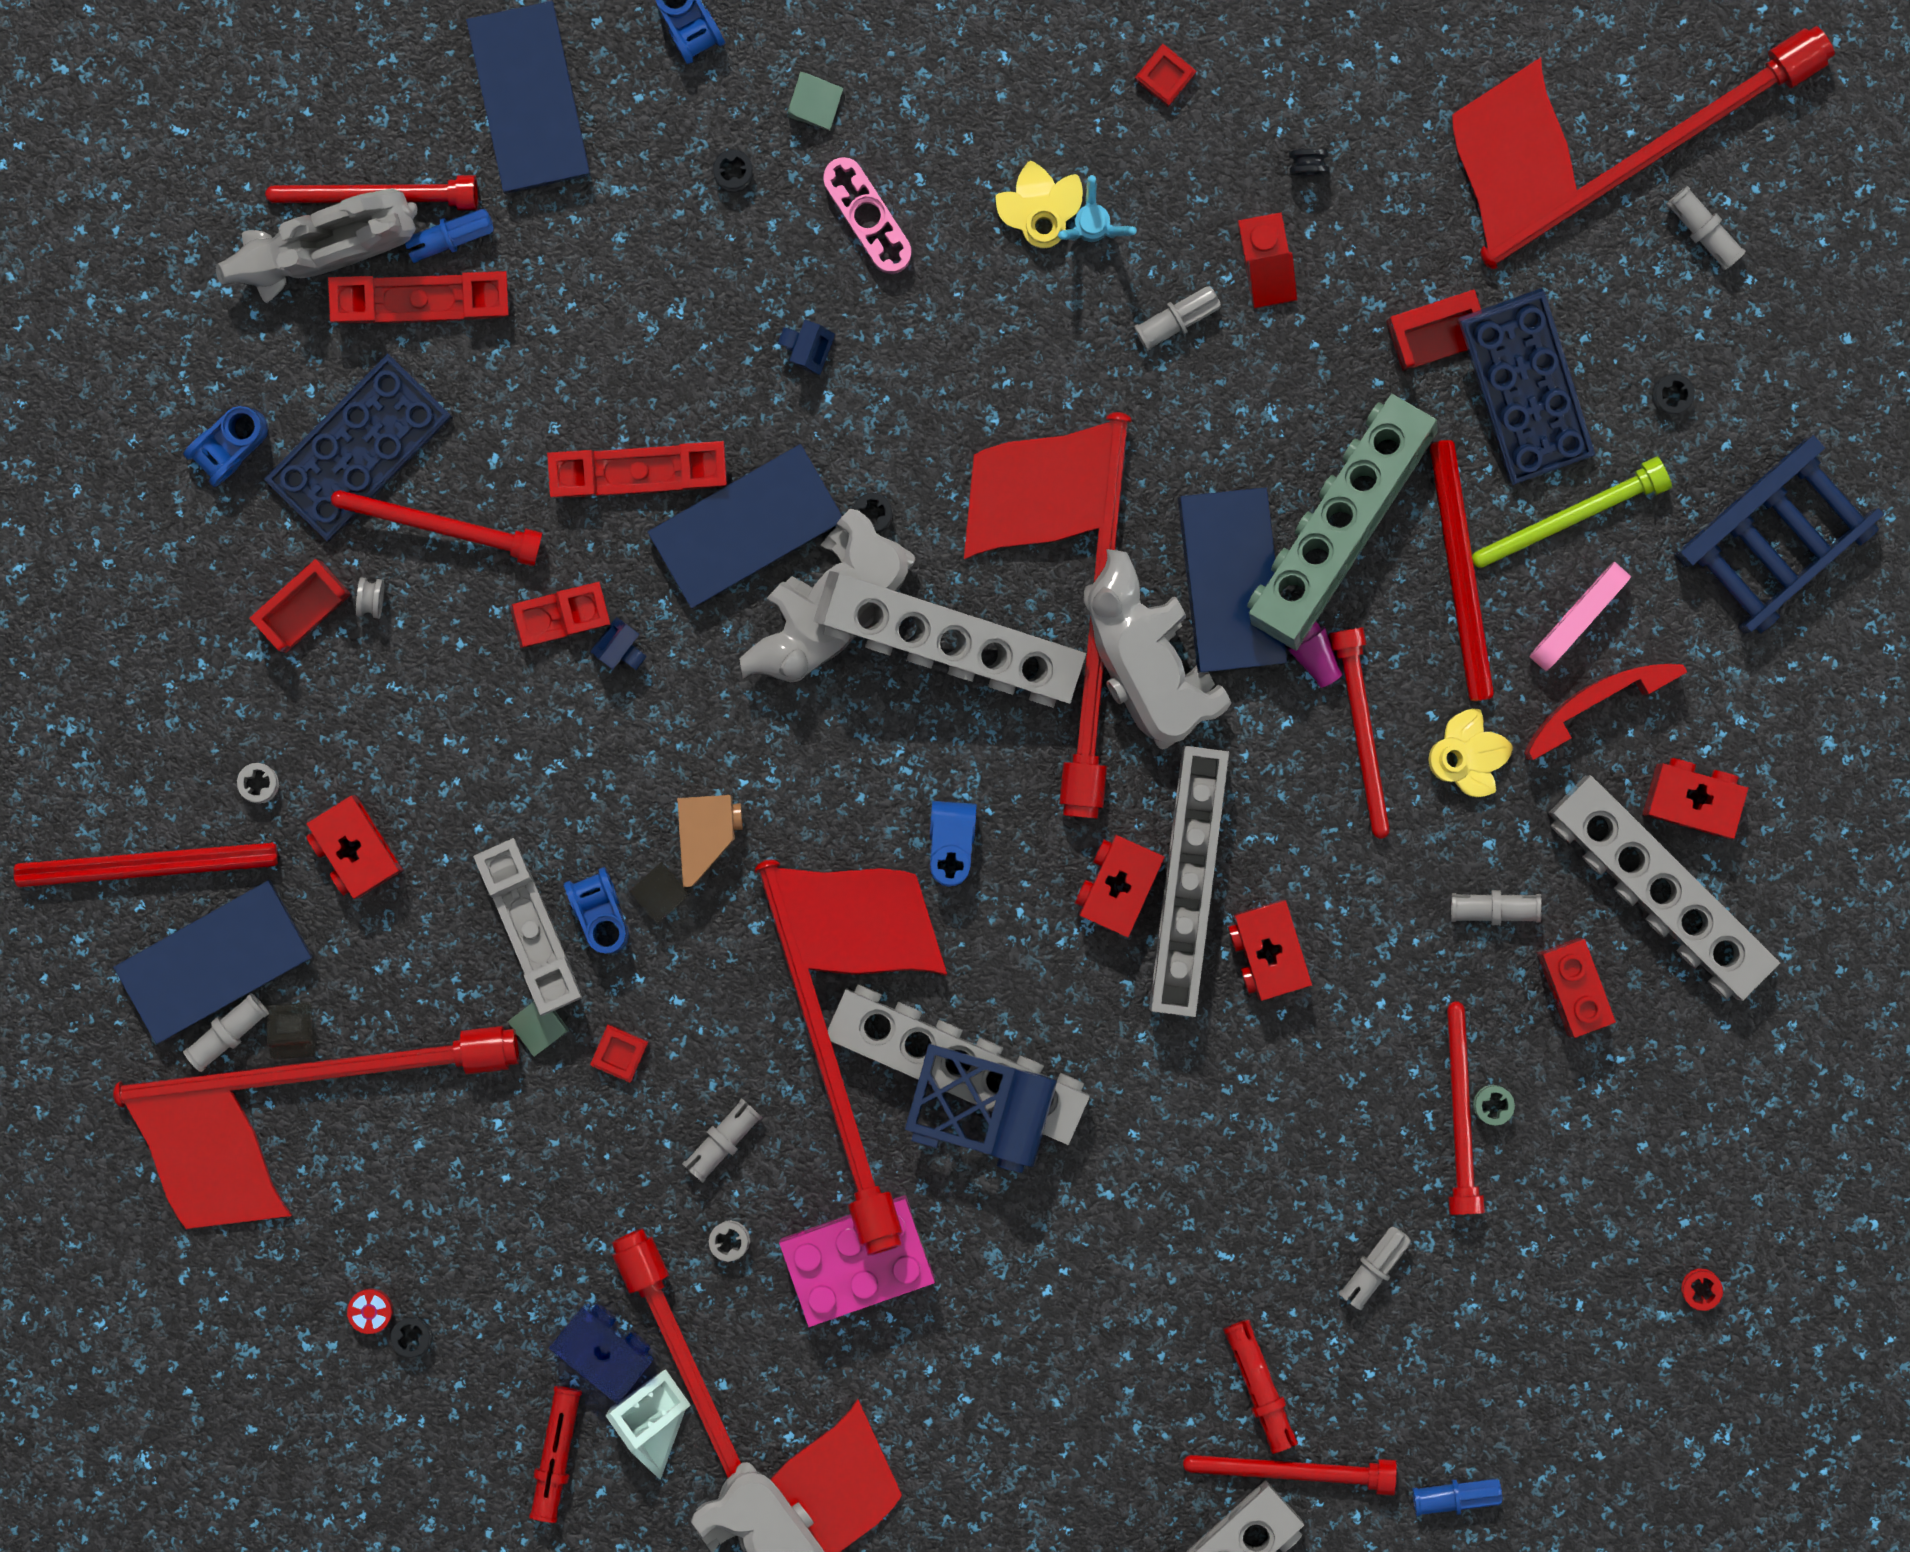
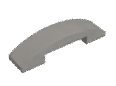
M512 838L474 855L473 857L488 893L495 902L524 971L523 976L539 1014L544 1016L582 999L559 936L515 839Z

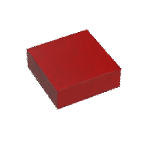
M1162 43L1134 80L1169 107L1197 71Z
M608 1024L590 1065L631 1083L649 1041Z

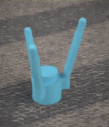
M1090 175L1087 181L1086 205L1078 211L1074 222L1075 227L1060 231L1058 237L1061 240L1070 239L1075 241L1078 238H1082L1084 241L1096 242L1104 238L1105 235L1110 238L1135 235L1137 229L1133 226L1110 225L1108 212L1096 203V177Z

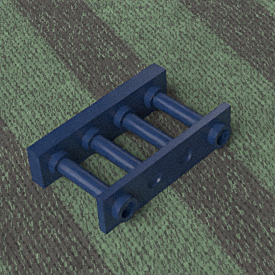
M1814 435L1804 439L1674 554L1685 568L1693 566L1696 562L1701 568L1706 565L1745 609L1750 617L1738 627L1744 634L1750 633L1754 629L1761 634L1780 618V615L1776 612L1780 606L1854 541L1860 546L1879 530L1875 522L1884 515L1883 512L1877 508L1862 516L1819 468L1818 465L1821 462L1816 456L1825 447ZM1797 475L1800 480L1805 478L1850 528L1831 546L1785 496L1788 491L1783 485L1793 476ZM1762 504L1767 509L1772 507L1815 555L1816 559L1798 575L1795 574L1752 525L1755 520L1750 514ZM1729 533L1734 538L1739 536L1783 586L1765 604L1760 601L1719 554L1721 549L1717 544Z

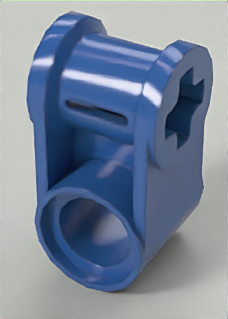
M656 0L658 10L669 28V34L687 65L693 62V56L715 44L718 46L726 44L711 14L704 8L700 0H687L682 7L677 9L666 6L663 0Z
M243 406L233 407L211 428L199 435L186 448L183 455L187 460L193 459L210 477L209 483L216 487L232 475L241 465L242 461L264 441L268 433L267 420L263 414L255 409ZM249 415L254 421V432L250 437L240 439L235 432V424L240 417Z
M932 801L930 869L935 881L947 887L957 886L969 874L976 823V804ZM947 854L955 855V861L963 864V870L956 871L954 878L950 879L945 877V870L938 869L937 866L938 862L945 861Z
M606 867L599 868L598 874L579 882L572 883L570 880L564 882V888L571 907L580 921L591 948L605 954L618 953L624 949L628 943L629 930L619 906L615 887ZM600 888L599 892H596L583 898L584 894H587ZM610 921L618 927L619 938L612 946L604 947L598 942L596 932L602 923Z

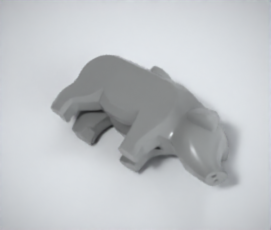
M391 188L357 195L311 215L291 219L280 225L279 231L274 238L263 231H243V247L226 260L216 264L217 278L221 284L245 283L257 287L263 301L268 303L284 288L286 276L308 278L366 260L405 244L411 239L416 230L413 219L417 214V205L413 202L407 203L403 192Z
M849 509L837 522L836 528L821 544L825 549L832 551L841 563L826 571L813 588L791 576L786 582H781L767 597L768 601L779 607L786 620V624L782 632L763 638L739 658L743 679L751 674L760 673L790 683L797 682L838 655L857 635L851 634L850 641L846 642L824 635L826 626L813 622L829 571L841 573L897 592L904 583L908 569L915 562L914 554L897 542L877 534L871 521L858 510ZM871 603L864 604L858 611L857 618L862 627L869 626L874 621L875 609Z
M1106 549L1107 562L1095 582L1086 586L1084 590V604L1090 612L1096 647L1111 677L1106 684L1118 704L1125 703L1138 728L1149 738L1154 739L1158 748L1167 749L1175 742L1183 740L1201 721L1216 719L1228 710L1231 700L1223 686L1217 685L1212 689L1215 684L1209 672L1198 673L1197 665L1191 672L1185 674L1183 663L1169 642L1176 635L1175 632L1182 627L1181 621L1186 618V614L1177 598L1172 597L1166 604L1149 608L1141 604L1139 580L1128 553Z
M748 1462L741 1463L736 1468V1472L725 1481L719 1498L703 1503L696 1509L691 1519L692 1525L698 1532L697 1534L711 1552L716 1550L719 1543L721 1544L735 1536H738L739 1545L743 1552H825L808 1528L814 1522L800 1503L797 1502L794 1506H791L776 1485L765 1475L757 1472L754 1466Z

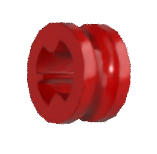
M1698 1268L1692 1270L1682 1281L1681 1291L1683 1297L1696 1310L1707 1311L1713 1309L1719 1304L1723 1296L1721 1281L1708 1269ZM1703 1278L1711 1280L1709 1288L1713 1292L1712 1296L1707 1300L1701 1296V1301L1693 1299L1695 1291L1691 1287L1692 1283L1697 1279L1703 1283Z

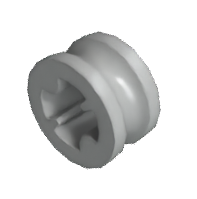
M360 578L356 598V615L358 617H363L365 613H371L373 618L380 619L384 599L383 579H377L375 583H369L367 578Z
M251 763L240 771L237 778V788L245 799L261 804L274 798L278 792L279 780L275 771L269 766L261 763ZM256 771H263L265 774L262 777L265 779L269 778V788H262L260 795H252L251 793L254 789L251 787L247 788V779L255 778Z
M732 1220L724 1221L717 1225L710 1233L709 1247L713 1255L719 1260L726 1262L735 1261L742 1257L749 1249V1232L739 1222ZM732 1229L739 1234L736 1240L741 1239L740 1249L733 1247L726 1253L720 1249L723 1242L718 1243L717 1239L719 1233L726 1235Z

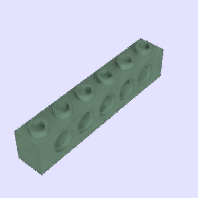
M1392 393L1385 404L1378 402L1372 409L1366 421V425L1369 427L1361 441L1355 438L1350 443L1342 459L1346 464L1337 477L1331 475L1326 480L1319 493V498L1322 501L1314 513L1306 512L1295 530L1298 538L1290 550L1283 548L1271 568V571L1275 572L1266 587L1260 584L1256 588L1248 602L1247 607L1251 609L1249 612L1251 624L1295 651L1298 650L1438 433L1437 419ZM1383 440H1393L1399 444V448L1394 453L1388 455L1381 454L1375 449ZM1360 476H1369L1376 481L1375 485L1367 491L1355 489L1352 483ZM1338 512L1347 513L1352 517L1351 522L1342 528L1334 527L1328 521L1333 514ZM1312 549H1323L1329 554L1327 559L1320 564H1311L1304 559L1306 554ZM1290 585H1298L1305 590L1303 596L1296 601L1283 599L1281 593Z

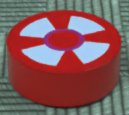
M374 1288L364 1289L355 1294L347 1307V1317L354 1329L364 1334H374L381 1331L389 1324L393 1315V1306L390 1298L381 1290Z

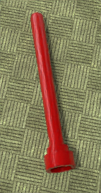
M457 175L456 180H448V184L272 185L266 189L265 197L271 203H341L342 200L357 195L393 188L403 192L407 202H448L449 206H457L458 211H476L478 207V183L476 175Z
M341 490L335 491L331 495V503L337 508L510 551L509 556L518 558L517 563L533 567L535 565L543 532L525 528V532L516 530L515 534Z
M1364 627L1329 633L1332 650H1336L1337 658H1342L1372 833L1376 838L1383 839L1388 836L1390 829L1359 656L1364 654L1362 645H1367Z
M1455 1001L1450 1003L1447 1008L1457 1187L1452 1188L1453 1196L1448 1197L1449 1215L1485 1213L1484 1195H1479V1186H1474L1465 1008L1462 1003Z
M1189 1455L1183 1460V1467L1189 1473L1367 1485L1368 1490H1376V1495H1395L1396 1460L1378 1459L1377 1463H1369L1368 1467Z

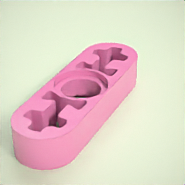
M842 157L831 161L824 171L825 188L871 260L884 273L895 274L903 271L911 260V246L859 164L850 158ZM838 168H841L845 173L851 170L855 173L851 178V182L857 193L863 187L869 193L855 198L849 207H846L842 202L843 200L850 199V195L845 187L839 185L835 188L832 185V182L836 180L834 171ZM863 204H873L880 211V220L872 228H863L855 221V211ZM887 224L893 230L885 233L889 243L892 246L900 244L903 247L899 252L901 261L896 264L890 259L884 262L880 259L884 249L878 238L873 244H870L866 239L867 237L879 234Z
M1614 561L1539 643L1529 657L1545 672L1549 670L1631 578V575Z

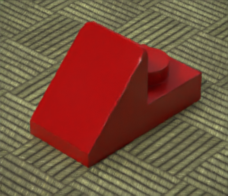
M1282 213L1238 220V231L1253 309L1297 301L1293 254L1288 249Z

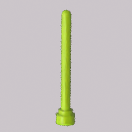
M1656 456L1641 463V469L1635 471L1636 476L1474 552L1472 555L1474 566L1483 568L1642 492L1645 495L1652 492L1658 495L1671 489L1672 483L1662 461Z

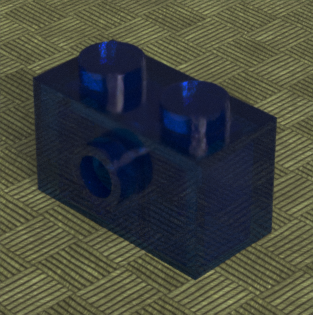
M585 1302L549 1349L618 1405L652 1363L654 1358L648 1354L651 1346L632 1331L627 1336L613 1325L617 1321L615 1316L603 1306L596 1303L592 1308Z

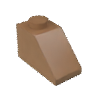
M733 795L677 798L683 887L695 886L735 840V830H743L741 803L733 804Z

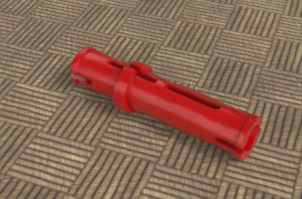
M1246 1319L1224 1328V1334L1230 1343L1238 1368L1254 1405L1251 1411L1254 1418H1259L1271 1453L1275 1454L1297 1445L1298 1441L1284 1410L1286 1406L1283 1396L1279 1397L1250 1320Z
M554 1386L553 1402L546 1429L540 1468H535L533 1478L537 1479L532 1510L529 1514L530 1519L548 1523L557 1522L563 1484H568L569 1474L565 1472L574 1434L579 1399L582 1395L581 1390ZM564 1414L563 1422H562V1427H561V1432H560V1437H559L558 1448L556 1449L557 1441H558V1435H559V1430H560V1425H561V1420H562V1415ZM555 1460L554 1468H553V1473H552L553 1461ZM549 1482H550L551 1484H550L549 1494H547V1492H548V1487H549Z

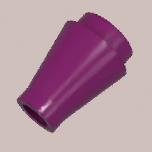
M1317 621L1297 651L1289 646L1287 647V650L1316 680L1320 688L1330 685L1343 675L1338 667L1325 626L1320 627Z

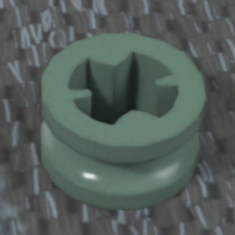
M1488 1085L1481 1088L1474 1096L1473 1108L1480 1120L1486 1124L1496 1126L1504 1124L1511 1118L1514 1113L1515 1103L1509 1091L1501 1086ZM1491 1093H1499L1498 1099L1501 1101L1505 1099V1109L1498 1110L1497 1117H1488L1490 1111H1483L1482 1103L1483 1101L1490 1100Z

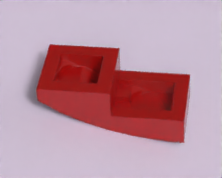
M600 582L558 591L555 594L514 603L509 606L520 649L610 625Z

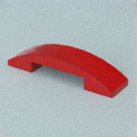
M506 271L373 278V276L328 277L330 323H417L508 316Z
M724 441L686 443L678 446L547 453L551 498L642 494L727 486Z
M1683 664L1643 666L1613 674L1585 687L1567 699L1547 717L1529 741L1524 751L1527 760H1534L1571 739L1572 737L1563 722L1635 682L1641 694L1647 695L1687 673L1686 668Z

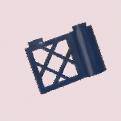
M929 1044L905 1130L913 1132L911 1139L913 1142L938 1148L940 1140L997 1157L999 1158L998 1167L1023 1173L1024 1166H1034L1057 1080ZM936 1055L953 1060L962 1076L941 1089L932 1075ZM962 1063L978 1068L967 1073ZM984 1070L1003 1074L998 1093L982 1101L970 1078ZM965 1082L977 1105L955 1116L943 1093ZM930 1083L934 1093L925 1097L928 1084ZM938 1097L950 1120L936 1128L918 1124L922 1105ZM996 1100L991 1116L986 1105ZM979 1109L989 1125L984 1143L967 1138L958 1122ZM953 1124L958 1135L942 1130Z

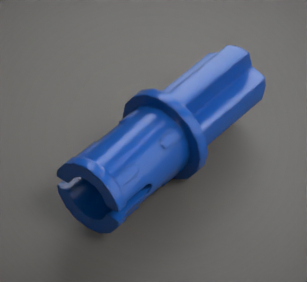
M479 209L450 221L442 218L439 225L413 234L405 245L408 249L422 243L425 244V246L412 250L409 253L413 263H417L419 260L449 249L452 253L456 252L457 246L491 234L494 231L493 223L486 209Z
M1452 1479L1449 1485L1419 1489L1412 1488L1416 1516L1455 1511L1456 1515H1461V1510L1497 1506L1502 1503L1501 1484L1497 1479L1457 1483L1456 1479Z

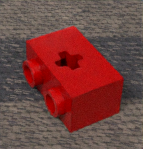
M1670 758L1669 765L1664 763L1656 764L1642 815L1726 839L1735 838L1749 789L1737 784L1739 776L1713 770L1712 776L1709 777L1695 773L1696 764L1676 758ZM1698 786H1700V794L1707 796L1705 804H1696L1695 808H1692L1693 800L1686 798L1688 790H1697Z
M356 795L349 796L306 823L312 832L306 836L309 844L319 858L326 855L335 869L330 873L331 879L343 896L350 893L353 899L360 898L403 871V868ZM346 838L350 842H360L361 847L356 851L359 857L358 860H355L353 857H343L341 852L346 849V844L343 841Z
M1114 835L1112 842L1103 839L1093 861L1094 864L1100 866L1093 882L1085 879L1075 901V904L1082 907L1078 915L1129 937L1165 857L1118 835ZM1119 871L1126 873L1124 882L1129 884L1128 891L1126 893L1119 891L1116 897L1109 895L1111 887L1105 883L1108 875L1116 877Z
M1286 900L1276 901L1232 915L1235 925L1228 926V931L1235 952L1243 950L1248 967L1241 969L1248 994L1256 992L1258 999L1263 1001L1312 985ZM1267 939L1272 945L1279 946V952L1273 954L1274 962L1268 964L1265 958H1258L1256 951L1262 949L1261 940Z
M1576 938L1537 953L1567 1036L1576 1038L1616 1023L1585 939Z

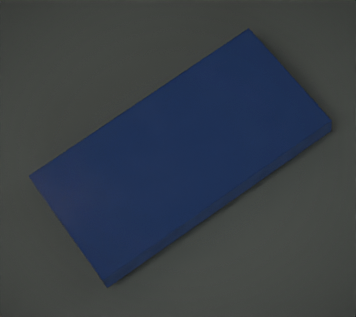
M553 0L466 19L504 194L590 176Z
M1540 288L1458 318L1509 482L1515 485L1595 456L1545 291Z
M387 354L264 480L329 542L357 514L356 512L333 506L331 495L335 491L341 490L373 498L452 416Z
M799 444L649 530L648 534L688 604L693 609L837 526V522L842 517V514L804 448Z
M1267 487L1178 497L1197 672L1204 673L1287 663L1285 644L1253 626L1249 616L1251 609L1247 607L1256 588L1260 584L1266 587L1275 573L1271 571L1275 561Z
M268 880L113 968L156 1044H159L313 958L272 882Z

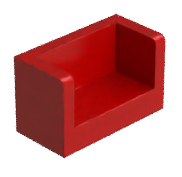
M1475 289L1391 316L1386 321L1402 371L1467 351L1458 318L1481 310Z
M315 559L249 619L278 651L287 653L352 594L322 561Z

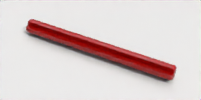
M1442 440L1432 443L1430 452L1468 694L1471 701H1481L1493 697V685L1455 443L1453 440Z
M261 843L17 863L14 865L13 874L16 886L28 887L272 867L278 864V849L275 843Z

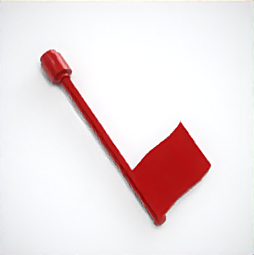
M1818 26L1810 30L1803 28L1768 51L1770 61L1765 64L1766 68L1578 190L1576 188L1568 144L1546 92L1541 57L1452 114V129L1457 153L1479 206L1487 248L1483 246L1480 250L1483 263L1491 269H1497L1499 262L1774 84L1780 86L1785 83L1789 88H1793L1826 67L1828 60L1835 56L1834 48L1828 37Z
M1113 412L1105 419L1109 422L1065 436L1006 442L974 454L964 560L997 548L1056 542L1099 529L1094 574L1095 582L1106 565V549H1116L1127 425L1132 422L1130 416L1122 412ZM1091 616L1077 754H1073L1072 763L1063 762L1059 804H1064L1063 815L1098 819L1099 808L1104 806L1107 766L1099 765V756H1095L1104 663L1096 647Z
M773 859L764 860L756 866L755 873H759L857 1190L854 1193L856 1201L848 1204L859 1244L860 1246H865L867 1255L882 1253L902 1245L899 1235L903 1231L891 1192L881 1193L880 1187L874 1184L809 970L852 975L912 970L932 972L947 976V971L916 874L882 868L824 873L777 868L780 866L778 861Z
M504 1026L463 1030L460 1032V1040H454L453 1045L123 1085L120 1081L114 1087L113 1098L119 1107L124 1108L125 1105L127 1106L151 1151L166 1198L186 1229L292 1216V1213L284 1205L272 1183L256 1133L232 1090L455 1063L456 1067L463 1066L466 1075L508 1070L509 1065L519 1064V1046L515 1029L505 1030Z
M643 1228L635 1230L611 1242L615 1251L612 1257L629 1294L638 1291L641 1298L646 1297L729 1478L741 1464L740 1459L662 1291V1288L665 1287L662 1279L669 1276L663 1259L652 1236L647 1237ZM858 1398L851 1409L834 1427L791 1457L770 1479L791 1506L799 1502L814 1522L808 1529L825 1552H841L879 1524L902 1496Z

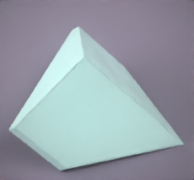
M665 1369L610 1407L606 1417L630 1452L661 1480L685 1410L691 1405Z

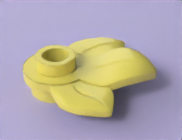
M1029 161L1018 176L1016 192H1002L996 195L998 215L1007 226L1022 230L1025 239L1031 245L1038 248L1053 247L1061 241L1058 233L1066 230V221L1074 217L1080 210L1083 196L1082 183L1079 176L1074 174L1061 179L1055 184L1052 177L1041 166L1033 161ZM1040 219L1049 220L1052 224V230L1048 234H1040L1035 228L1037 221Z
M1469 709L1455 715L1448 721L1444 739L1436 742L1430 750L1429 766L1432 773L1438 779L1445 782H1455L1464 794L1472 797H1484L1496 792V784L1491 772L1499 769L1508 761L1513 746L1502 735L1484 732L1481 710ZM1449 752H1453L1457 757V765L1455 767H1451L1447 763V754Z

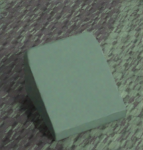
M800 72L788 109V118L830 131L843 88L808 73Z
M534 1001L507 1021L516 1030V1034L533 1057L569 1031L556 1011L541 1016Z

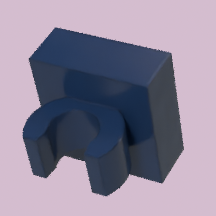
M804 320L800 333L783 327L778 344L792 351L790 362L805 371L820 375L835 334L820 324Z
M618 617L614 619L590 651L611 669H614L622 659L637 670L647 657L632 645L639 636V633Z

